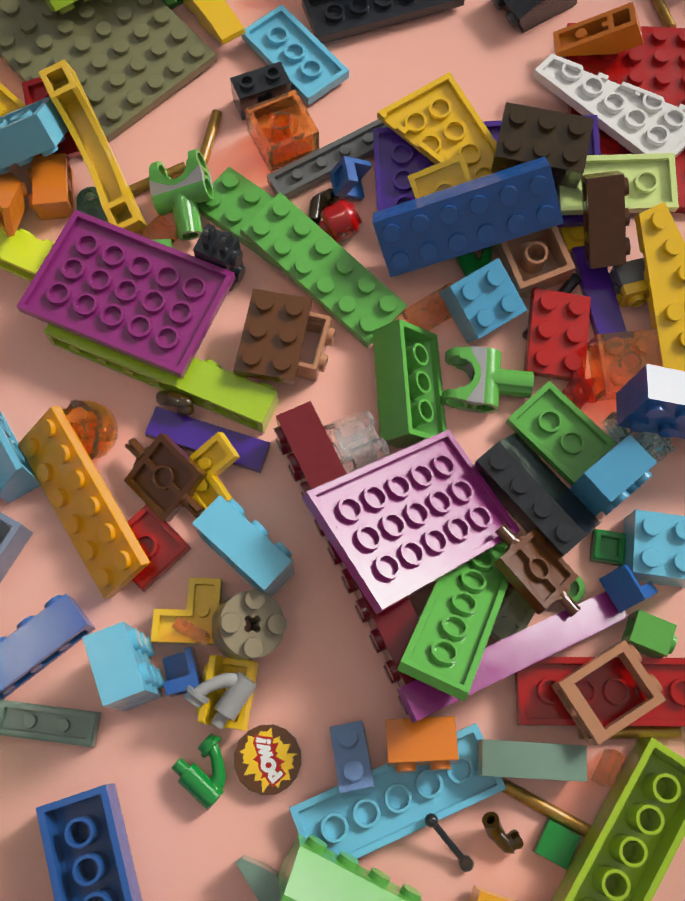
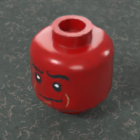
M340 200L322 210L323 221L319 222L322 230L339 243L356 235L360 230L359 224L363 222L353 202L349 204L346 200Z

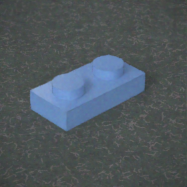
M360 720L329 727L341 797L345 798L376 791L363 721Z

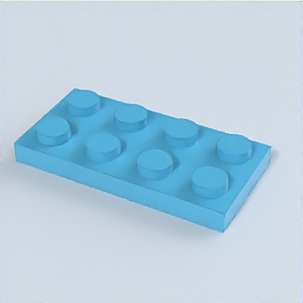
M283 5L278 6L245 28L246 33L242 35V39L268 65L281 61L291 81V89L308 106L349 78V69Z

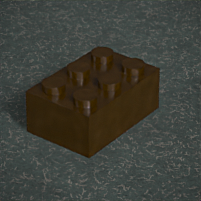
M506 102L490 173H496L545 156L551 166L555 185L576 189L584 173L594 118Z

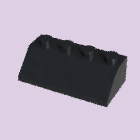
M517 433L500 440L478 458L474 464L503 507L527 533L535 528L561 557L567 554L601 523Z

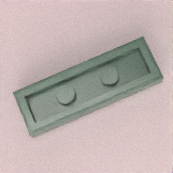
M0 699V735L95 747L101 718L100 712Z

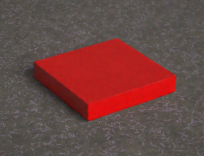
M147 504L127 521L150 561L132 579L143 592L191 550V547L167 522H163Z

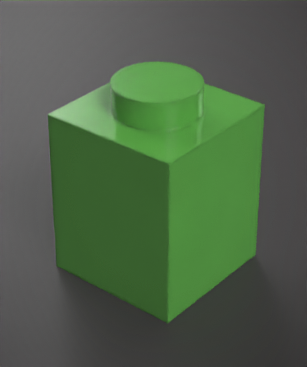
M637 610L629 614L621 641L625 640L628 645H633L642 654L652 658H663L671 654L676 647L677 636L674 634L677 625L642 610Z

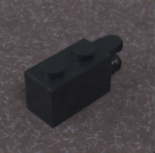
M207 224L193 248L196 258L234 272L235 280L230 288V291H232L236 282L240 283L245 274V266H243L242 260L243 252L240 249L239 238L232 236V233L224 230L222 232L215 229L213 225Z

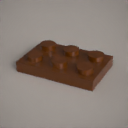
M253 288L235 361L234 374L295 385L312 308V298Z

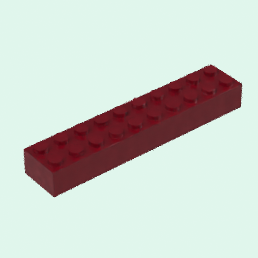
M311 401L276 415L277 427L274 428V433L277 438L275 441L282 456L288 454L286 456L289 462L288 468L294 481H301L302 497L307 491L347 474ZM314 520L320 536H325L317 521ZM328 540L329 547L327 550L334 565L340 563L343 569L341 570L343 575L341 580L348 594L354 592L357 598L356 612L362 623L368 621L372 630L370 631L371 635H369L370 641L376 653L382 652L387 661L383 668L391 684L397 682L400 688L417 680L397 670L419 621L409 598L401 600L376 615ZM398 696L399 702L405 714L408 715L400 696Z

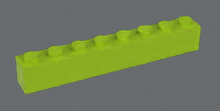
M48 324L44 330L52 345L159 390H172L191 396L195 405L262 433L265 432L279 404L278 392L270 384L265 382H259L258 384L248 380V377L235 375L234 370L232 372L226 371L218 363L209 359L202 361L194 357L186 374L181 379L51 324Z

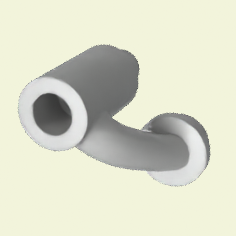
M237 672V674L224 673L199 684L195 688L188 685L184 698L194 706L201 708L204 703L207 704L210 700L206 696L207 694L221 688H227L215 705V709L218 712L211 721L213 725L223 729L229 719L235 720L257 687V684L240 672Z

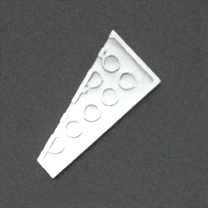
M551 54L534 69L532 76L534 79L583 116L597 115L598 127L633 154L675 153L676 158L685 149V105L674 106L665 102L662 96L624 81L621 85L607 80L608 75L600 72L598 76L584 71L582 65Z

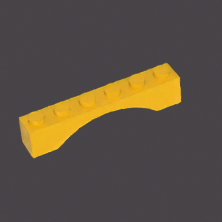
M65 59L39 71L38 73L52 102L65 122L83 157L109 223L133 233L147 228V223L75 71Z

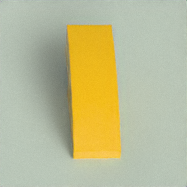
M183 0L185 7L197 16L199 25L223 45L246 33L245 28L225 0Z

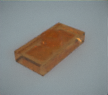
M446 284L404 309L402 315L405 320L429 331L451 318L452 316L439 292L452 284Z

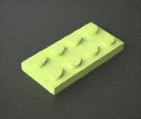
M675 153L587 155L583 175L620 171L624 173V178H628L629 195L625 196V208L629 209V213H642L662 202H665L669 212H675L678 209ZM581 179L576 189L557 185L562 215H583Z

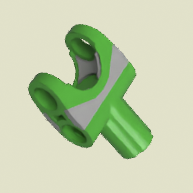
M198 149L188 151L185 170L175 179L168 177L167 170L161 161L153 162L149 166V186L154 208L161 216L169 213L174 214L177 236L180 240H195L201 236L203 230L198 204L214 199L212 178L206 161Z
M478 346L450 348L445 352V362L466 372L470 378V383L464 387H457V389L444 390L442 392V403L468 412L493 413L498 410L499 395L530 399L534 386V374L529 371L501 369L502 353L494 348Z

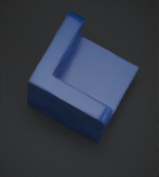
M343 156L329 172L334 196L361 201L365 197L361 179L372 168L371 162Z
M626 564L599 578L619 613L658 593L652 581L640 586L631 569Z
M192 647L184 648L185 652L163 658L167 681L163 682L166 696L175 697L185 694L188 685L195 688L202 683L196 652Z

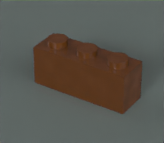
M620 171L582 175L585 264L590 269L625 265L626 255H630L631 251L630 240L628 237L626 238V226L630 224L629 209L625 208V196L629 195L628 178H624V173Z

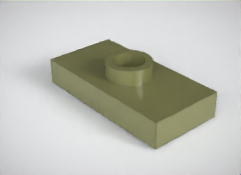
M511 586L501 603L490 637L496 641L526 629L535 614V610L513 586Z

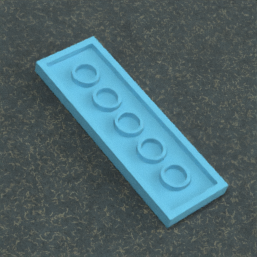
M474 723L456 732L459 760L457 764H451V770L430 771V765L416 766V772L396 773L395 767H388V763L372 770L376 791L342 798L338 785L289 809L300 835L306 838L309 835L316 836L327 844V849L338 855L340 851H343L357 859L426 827L425 816L429 813L435 814L439 821L505 790L506 787L501 777L478 776V739L484 738L477 723Z

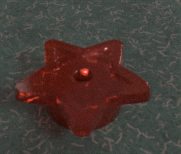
M572 372L571 381L562 390V393L579 409L582 408L585 402L596 403L597 398L592 390L595 378L583 379L577 372Z

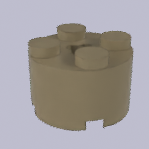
M256 589L243 591L223 601L215 610L212 617V640L216 648L226 657L237 660H252L266 656L276 649L283 638L287 622L281 607L270 595ZM246 620H249L251 623V631L248 632L244 629L247 625Z

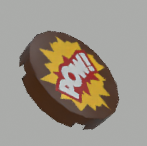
M274 724L259 725L249 730L240 739L234 753V768L239 781L248 790L260 795H273L287 789L297 778L301 767V749L296 738L285 728Z

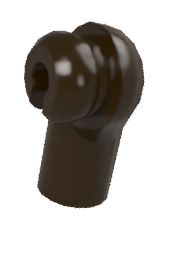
M332 188L318 193L310 201L308 217L318 226L322 219V210L336 203L339 197L334 196Z
M161 390L157 393L156 401L161 405L177 406V412L180 416H188L194 413L193 404L195 402L191 396L172 390Z
M490 811L484 814L482 823L485 831L499 848L507 854H515V850L523 847L524 843L519 832L513 829L505 833L497 813Z

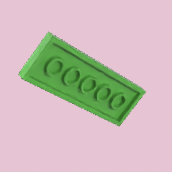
M281 192L240 229V234L367 349L373 344L372 331L395 321L408 306Z
M505 543L499 544L437 580L400 661L398 671L465 702L509 581L494 565L504 555L508 547Z

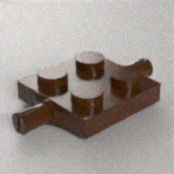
M160 433L147 448H144L135 438L128 441L129 444H125V448L136 457L133 469L124 481L163 522H170L182 507H185L194 518L199 517L202 514L201 512H204L205 508L193 498V495L208 474L167 434Z
M506 523L495 531L508 547L504 555L494 565L538 615L551 604L557 602L570 617L581 609L568 594L571 584L579 576L535 528L527 535L519 537L509 529Z

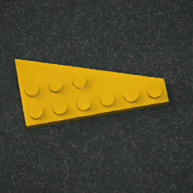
M451 72L377 112V118L434 164L463 153L472 180L493 174L490 172L497 142Z
M662 202L634 218L639 250L643 253L644 282L648 284L650 296L647 298L653 339L658 347L660 362L657 364L660 367L685 371V241L665 202Z

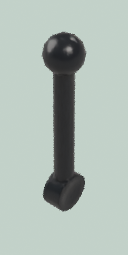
M427 814L425 816V824L437 832L458 858L460 868L464 872L471 871L474 867L471 857L463 855L438 824V817L435 814Z

